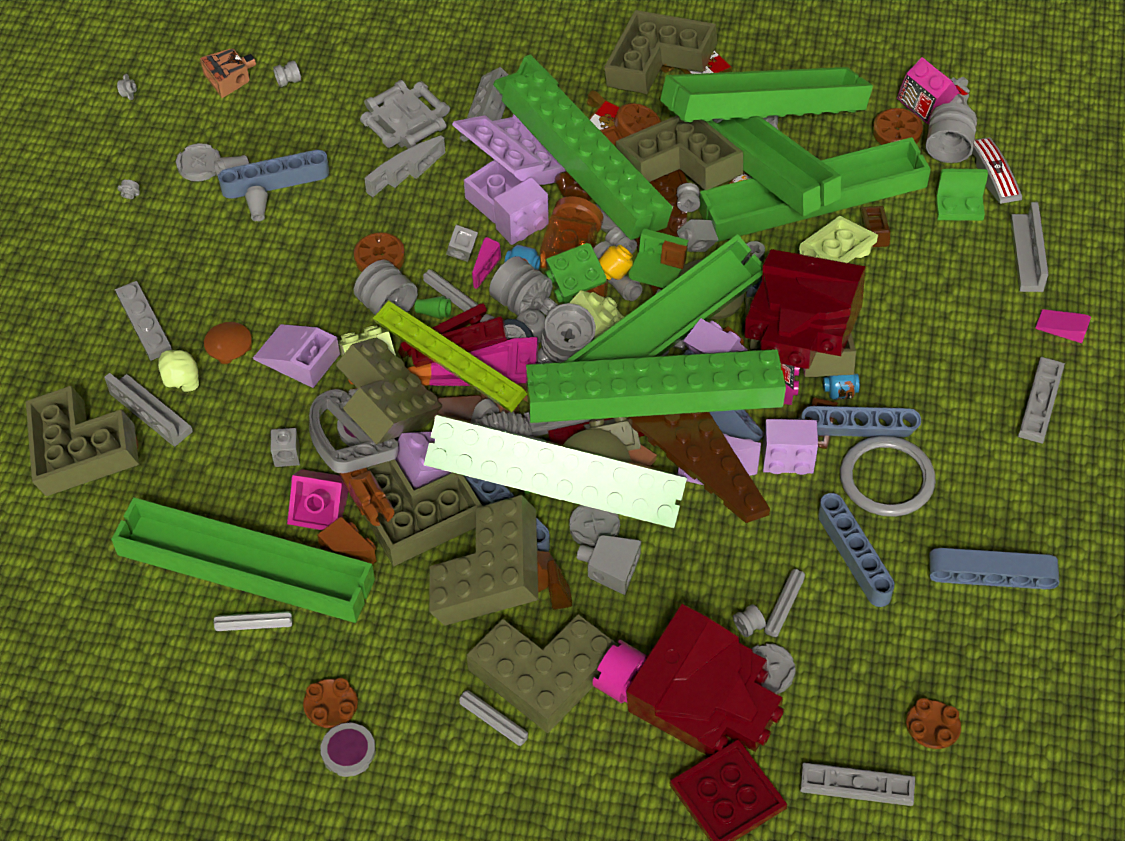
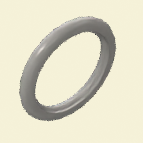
M876 436L857 443L847 452L840 467V480L850 499L860 508L880 516L897 517L918 510L928 502L936 484L935 471L927 455L915 444L894 436ZM875 448L901 450L909 454L919 464L923 473L922 487L913 499L902 504L888 505L874 502L865 497L855 486L853 468L857 459L863 453Z

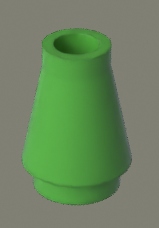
M444 296L417 299L415 302V312L443 320L444 317L448 318L451 314V301Z

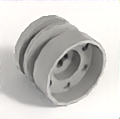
M945 103L936 107L930 117L926 141L928 153L934 159L945 163H957L968 159L974 147L977 125L975 112L971 108L959 103Z
M512 257L501 265L495 273L489 292L491 297L503 306H508V309L518 316L525 310L534 309L540 311L542 307L540 303L551 294L552 280L539 270H534V267L521 257Z
M387 260L376 261L369 265L360 274L354 286L356 298L369 308L374 315L380 311L388 300L408 312L414 305L418 295L417 287Z
M567 303L558 305L550 311L545 319L541 339L543 353L553 363L564 362L593 341L596 325L593 316L588 310L580 305Z

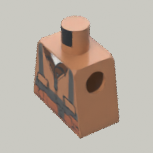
M234 49L224 50L200 58L203 74L221 98L248 83L250 79L247 69L256 66L252 54L240 58Z

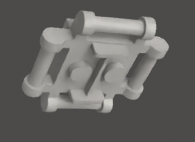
M399 80L390 89L374 98L369 97L364 100L365 106L370 112L362 114L360 121L365 126H369L388 148L398 144L401 148L406 146L409 149L434 132L446 129V123L442 117L449 113L450 107L435 97L428 90V86L422 81L416 83L414 88L409 90L406 84ZM423 96L435 110L431 111L419 97Z

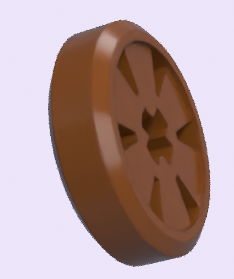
M637 103L622 105L614 118L615 127L623 137L662 122L653 110Z
M890 108L882 111L876 116L873 125V135L881 145L911 137L917 144L921 139L923 124L920 118L915 113L903 108Z
M573 196L559 199L552 213L554 221L560 228L576 236H592L597 234L604 220L601 210L595 204L584 198Z
M377 232L369 234L360 239L354 248L355 264L363 272L372 263L387 260L399 270L405 261L404 245L399 238L389 233Z

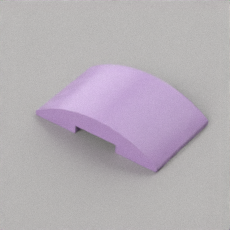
M485 115L453 121L452 125L460 133L523 182L532 177L539 185L555 183V176L560 172L566 171L515 115L495 121L490 120Z

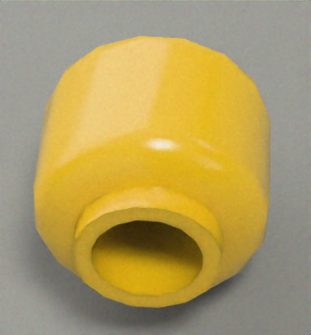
M622 245L609 246L599 258L600 265L608 280L612 278L621 280L633 266L631 259L633 255Z

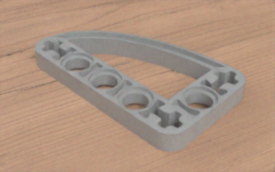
M334 389L320 394L313 401L309 414L310 436L317 452L334 472L348 473L395 459L398 453V442L393 438L376 445L344 411L343 407L351 399V396L343 390ZM328 409L362 444L335 450L321 428L319 420L321 414Z

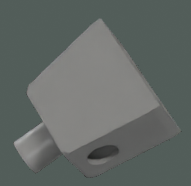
M602 535L598 538L595 548L581 544L577 553V559L588 562V577L625 595L641 555V541Z

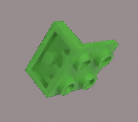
M942 169L935 198L937 220L983 221L985 216L983 194L988 170Z

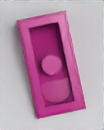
M487 237L483 240L472 272L473 287L475 289L482 284L501 259L500 243Z
M1042 309L1035 329L1082 343L1091 316Z

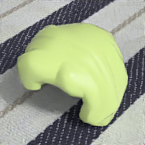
M166 350L161 353L158 366L163 384L166 387H181L184 392L193 391L198 388V366L191 354L183 350Z

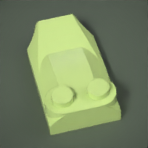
M839 216L802 242L799 250L800 254L803 255L805 251L814 249L820 258L848 263L855 257L862 258L869 255L872 245L877 243L878 234Z

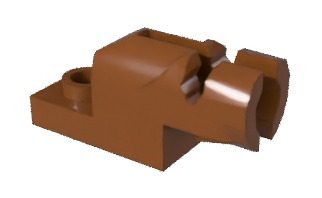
M362 468L348 473H340L341 479L361 515H365L373 526H380V522L377 519L378 513H382L387 522L393 518L394 509L371 471H368L367 468Z

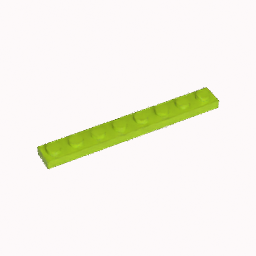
M389 300L373 317L377 324L512 413L527 395L525 389Z

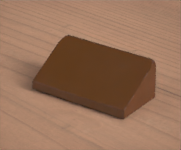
M482 396L437 398L438 402L443 406L438 413L471 421L474 409L482 401Z

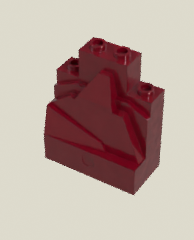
M771 249L763 264L762 282L746 316L745 338L760 340L761 350L778 349L781 364L805 369L810 368L816 352L841 356L862 308L866 266Z
M681 604L626 691L628 712L709 757L725 748L729 738L734 741L739 739L743 746L756 752L760 744L764 746L771 735L769 730L773 722L778 723L785 709L782 708L783 697L762 686L769 674V671H767V659L753 653L752 649L739 643V637L684 604Z

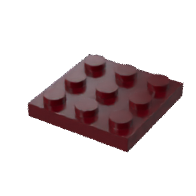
M739 739L670 780L671 788L709 841H736L787 809L785 800Z

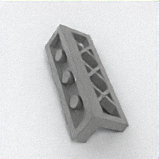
M501 67L482 76L467 119L484 115L492 121L502 118L506 105L501 101L503 95L493 85L496 79L508 76ZM461 133L459 138L463 142L469 140Z
M1031 202L1028 214H1012L1010 219L1020 292H1043L1048 277V267L1038 202Z
M111 373L104 377L110 395L174 447L193 432L192 427L129 375L126 374L120 380Z

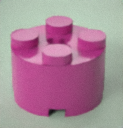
M619 640V647L613 645L603 657L597 668L601 672L599 679L594 677L592 684L595 688L616 701L627 703L626 691L648 656L626 642Z

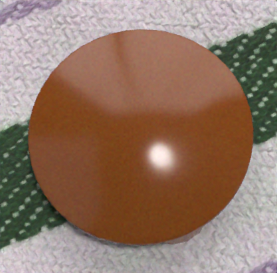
M224 322L214 326L207 332L204 338V348L211 357L219 360L221 364H229L233 359L239 358L251 350L252 337L250 331L244 325L236 322Z
M343 678L325 679L310 684L306 689L303 701L304 712L307 718L315 725L323 728H333L349 722L354 716L358 705L354 689Z
M922 698L908 712L906 726L909 734L916 742L927 748L943 749L949 747L960 736L961 722L959 711L953 706Z

